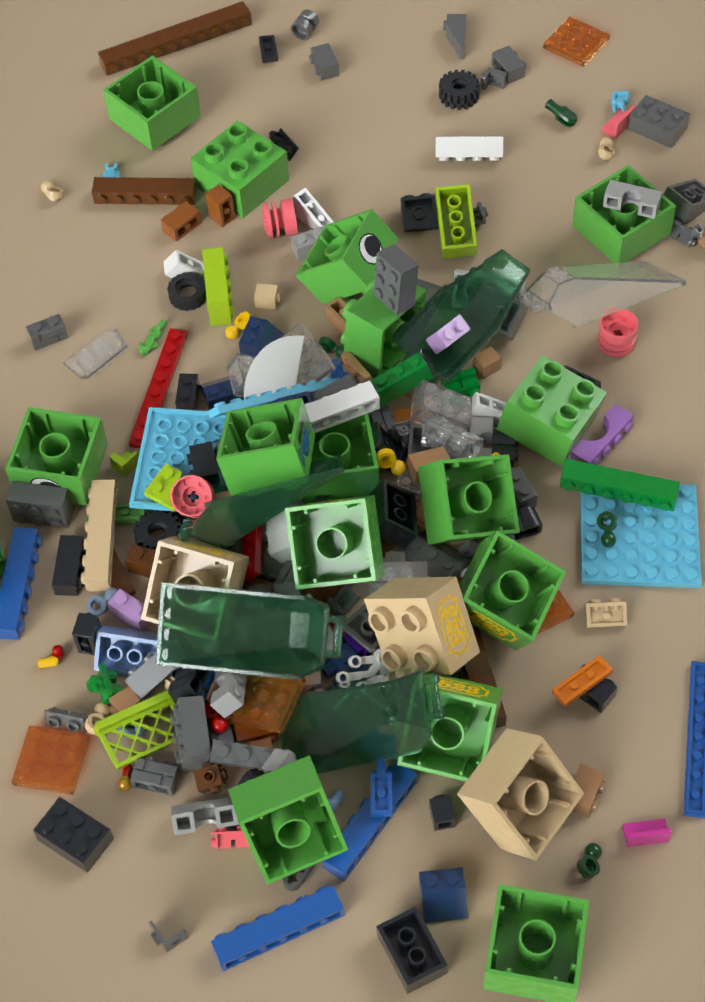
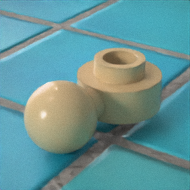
M604 137L600 141V147L597 150L598 155L603 160H611L615 155V151L612 148L613 141L608 137Z
M44 181L41 184V190L49 197V200L59 201V199L63 198V189L54 187L51 181Z
M97 703L94 707V713L90 714L85 720V729L90 734L96 735L93 731L95 722L104 719L110 714L109 704Z

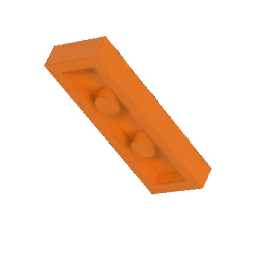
M598 655L555 686L551 693L564 707H567L611 675L613 669Z

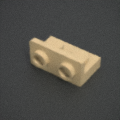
M620 598L608 599V602L601 603L600 599L588 600L589 603L584 604L586 628L628 626L626 601L621 602Z

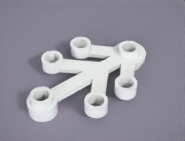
M381 649L375 650L372 656L360 657L353 655L348 659V664L352 668H358L361 664H372L367 671L351 673L341 671L336 675V681L340 684H346L348 681L360 680L365 677L375 687L374 676L379 670L381 681L379 691L383 694H388L393 688L388 679V670L380 661ZM353 658H357V665H353ZM341 674H344L346 677L343 682L340 680ZM384 684L388 685L387 691L383 690ZM339 699L336 702L335 707L342 699Z

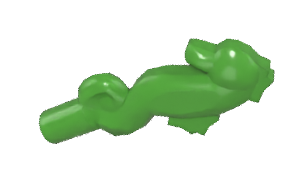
M162 319L157 326L149 329L151 335L147 336L145 345L143 342H139L138 351L141 355H148L151 350L158 348L157 341L155 340L162 336V330L167 325L166 320Z

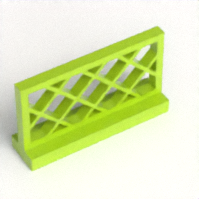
M168 690L95 722L93 731L100 738L116 770L136 762L137 758L142 759L173 744V733H170L171 724L168 732L156 728L159 720L170 723V718L161 716V712L169 706L173 711V705H176L168 694ZM147 716L156 718L154 727L142 724L143 719ZM133 725L138 727L136 735L125 733V726ZM140 728L152 731L150 740L138 737ZM154 732L166 736L165 742L161 744L152 742ZM110 733L119 735L117 745L108 742L105 736ZM122 737L134 740L131 749L119 746ZM135 742L147 744L146 751L138 752L133 750ZM117 750L129 753L128 758L119 763L115 756Z

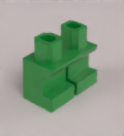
M474 367L459 371L458 374L455 372L441 376V389L448 403H453L456 409L465 405V399L470 398L471 400L475 392L480 393L481 384L476 378Z

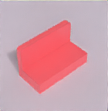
M633 105L628 111L625 110L624 112L620 109L603 126L602 132L616 139L628 127L629 116L636 106Z

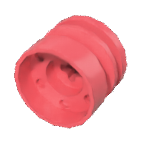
M292 198L281 200L280 208L278 209L274 201L271 202L272 210H269L267 202L263 203L262 219L268 239L273 238L272 230H275L277 237H280V229H284L286 236L298 234Z
M614 308L602 315L597 341L598 347L603 353L612 357H623L633 351L639 326L635 314L626 309Z
M188 475L178 479L172 486L170 493L174 509L181 515L191 518H200L209 514L212 510L211 504L216 495L212 484L206 479L195 475ZM194 492L199 496V499H195V502L190 499Z

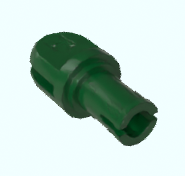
M552 99L547 101L545 108L555 115L557 121L566 127L575 126L577 115L566 106L561 107Z

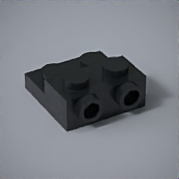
M435 194L405 195L400 198L404 232L438 229Z
M377 421L373 423L371 429L376 452L388 448L394 451L396 460L403 461L400 445ZM391 467L383 468L384 470L387 469L391 474H393L391 471Z

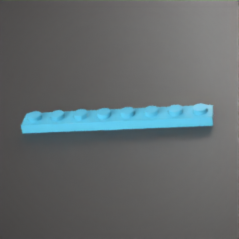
M331 376L321 379V382L312 380L307 382L305 386L299 383L291 386L292 389L287 390V387L279 388L275 393H272L270 390L261 393L259 397L253 394L245 397L246 400L242 401L241 398L231 400L229 404H225V401L214 404L215 408L209 410L208 413L210 418L226 415L227 411L265 405L278 398L308 391L309 394H313L338 380L339 377L334 379Z

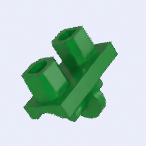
M99 664V673L96 676H90V679L86 682V687L90 692L99 693L103 704H109V698L122 691L121 684H116V670H107L105 664Z

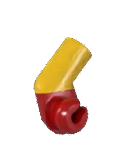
M55 645L52 648L53 653L50 657L38 659L39 669L58 665L65 655L63 647Z

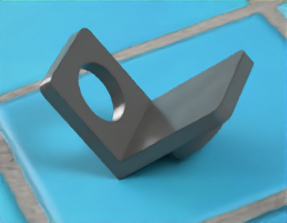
M153 921L149 922L153 931L151 934L157 946L162 944L166 952H169L188 939L186 930L182 929L165 941Z

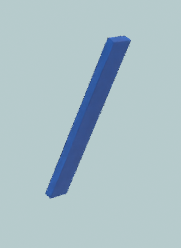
M691 661L683 816L705 819V663Z

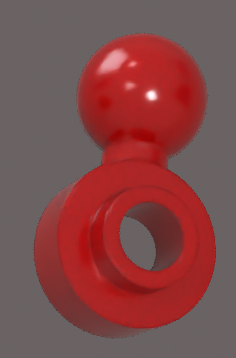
M210 703L205 705L206 720L208 723H211L212 730L217 734L224 733L228 728L226 719L210 706Z

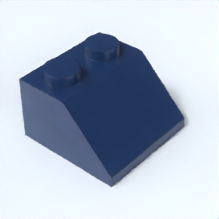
M250 316L239 341L240 357L254 360L264 347L277 339L286 337V335L268 320Z
M236 375L200 384L208 410L215 408L214 404L225 401V404H229L231 400L241 398V401L244 400V392Z
M463 867L419 872V887L425 923L468 918Z

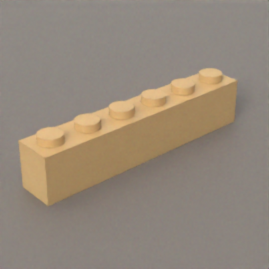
M115 479L92 480L91 487L88 488L90 504H87V516H89V521L85 522V530L88 532L87 538H84L86 555H83L82 559L85 572L81 573V582L85 584L87 591H106L108 588H111L118 490Z

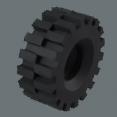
M457 69L453 73L449 71L448 75L444 74L443 78H440L439 99H441L442 104L445 103L446 107L450 106V109L453 110L454 107L457 110H461V108L465 110L468 109V106L470 108L473 107V103L476 104L477 100H479V79L476 78L475 74L471 75L470 71L466 73L465 70L461 69V72H458Z
M154 510V513L147 511L145 517L141 515L139 517L140 522L136 520L135 527H133L136 545L156 550L159 540L180 534L181 522L171 511L167 514L164 510L161 512ZM162 529L166 531L161 537L155 538L151 536V533L155 530Z

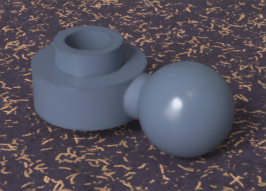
M111 587L105 591L103 597L98 595L90 597L86 604L88 612L96 616L104 614L107 609V603L118 592V589ZM96 603L101 605L98 610L93 608V605Z

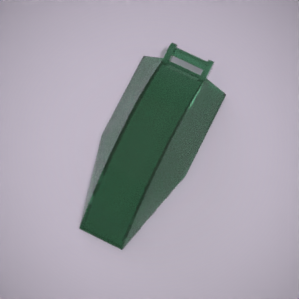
M501 249L485 259L478 267L469 269L467 274L455 278V281L448 286H442L400 329L393 339L406 355L401 362L419 352L431 371L433 378L423 383L424 388L429 389L437 379L452 381L499 331L530 273V268ZM461 315L470 327V330L436 355L426 339L455 317Z

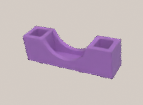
M615 404L604 415L603 427L607 434L595 441L582 439L571 451L570 459L599 465L601 459L610 454L612 447L621 442L623 435L632 430L634 415Z

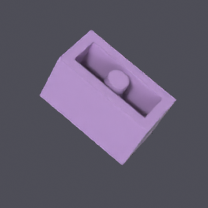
M458 315L427 338L426 341L437 355L468 332L470 327L462 316Z
M119 589L109 600L108 607L111 615L132 629L145 631L152 623L141 619L144 604L125 591Z

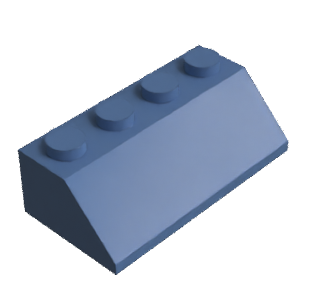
M103 625L96 633L94 670L99 671L98 665L105 664L107 670H116L117 674L128 675V672L135 666L139 668L144 664L143 659L151 652L155 654L159 650L158 646L164 640L176 639L181 645V637ZM173 672L168 678L174 676L175 672Z

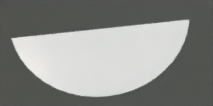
M294 335L277 339L259 352L247 373L244 400H246L245 397L253 394L259 397L261 393L271 390L272 393H275L279 388L287 387L288 390L292 389L291 386L296 385L304 336Z

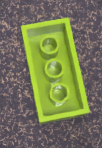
M470 184L435 187L442 259L477 256V240Z
M223 247L202 249L210 325L232 324L231 317L234 316V307L230 306L233 305L232 292H230L232 289L231 279H227L230 278L229 265H227L229 264L228 254H224Z

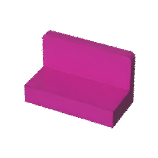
M666 819L624 823L622 825L626 847L669 842L672 834L671 828H667Z

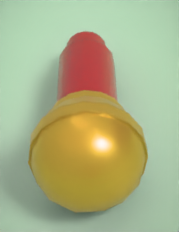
M131 764L123 767L122 777L117 784L118 788L124 792L132 787L130 782Z

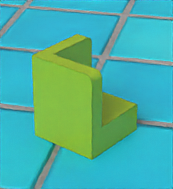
M127 451L120 456L114 452L109 456L111 465L126 477L137 467L139 453L134 451L131 454Z

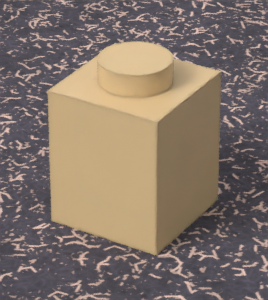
M257 283L254 294L255 308L276 310L277 303L281 302V293L278 292V285Z

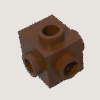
M209 762L203 764V768L193 771L198 792L216 794L222 791L221 788L227 786V771L219 764Z

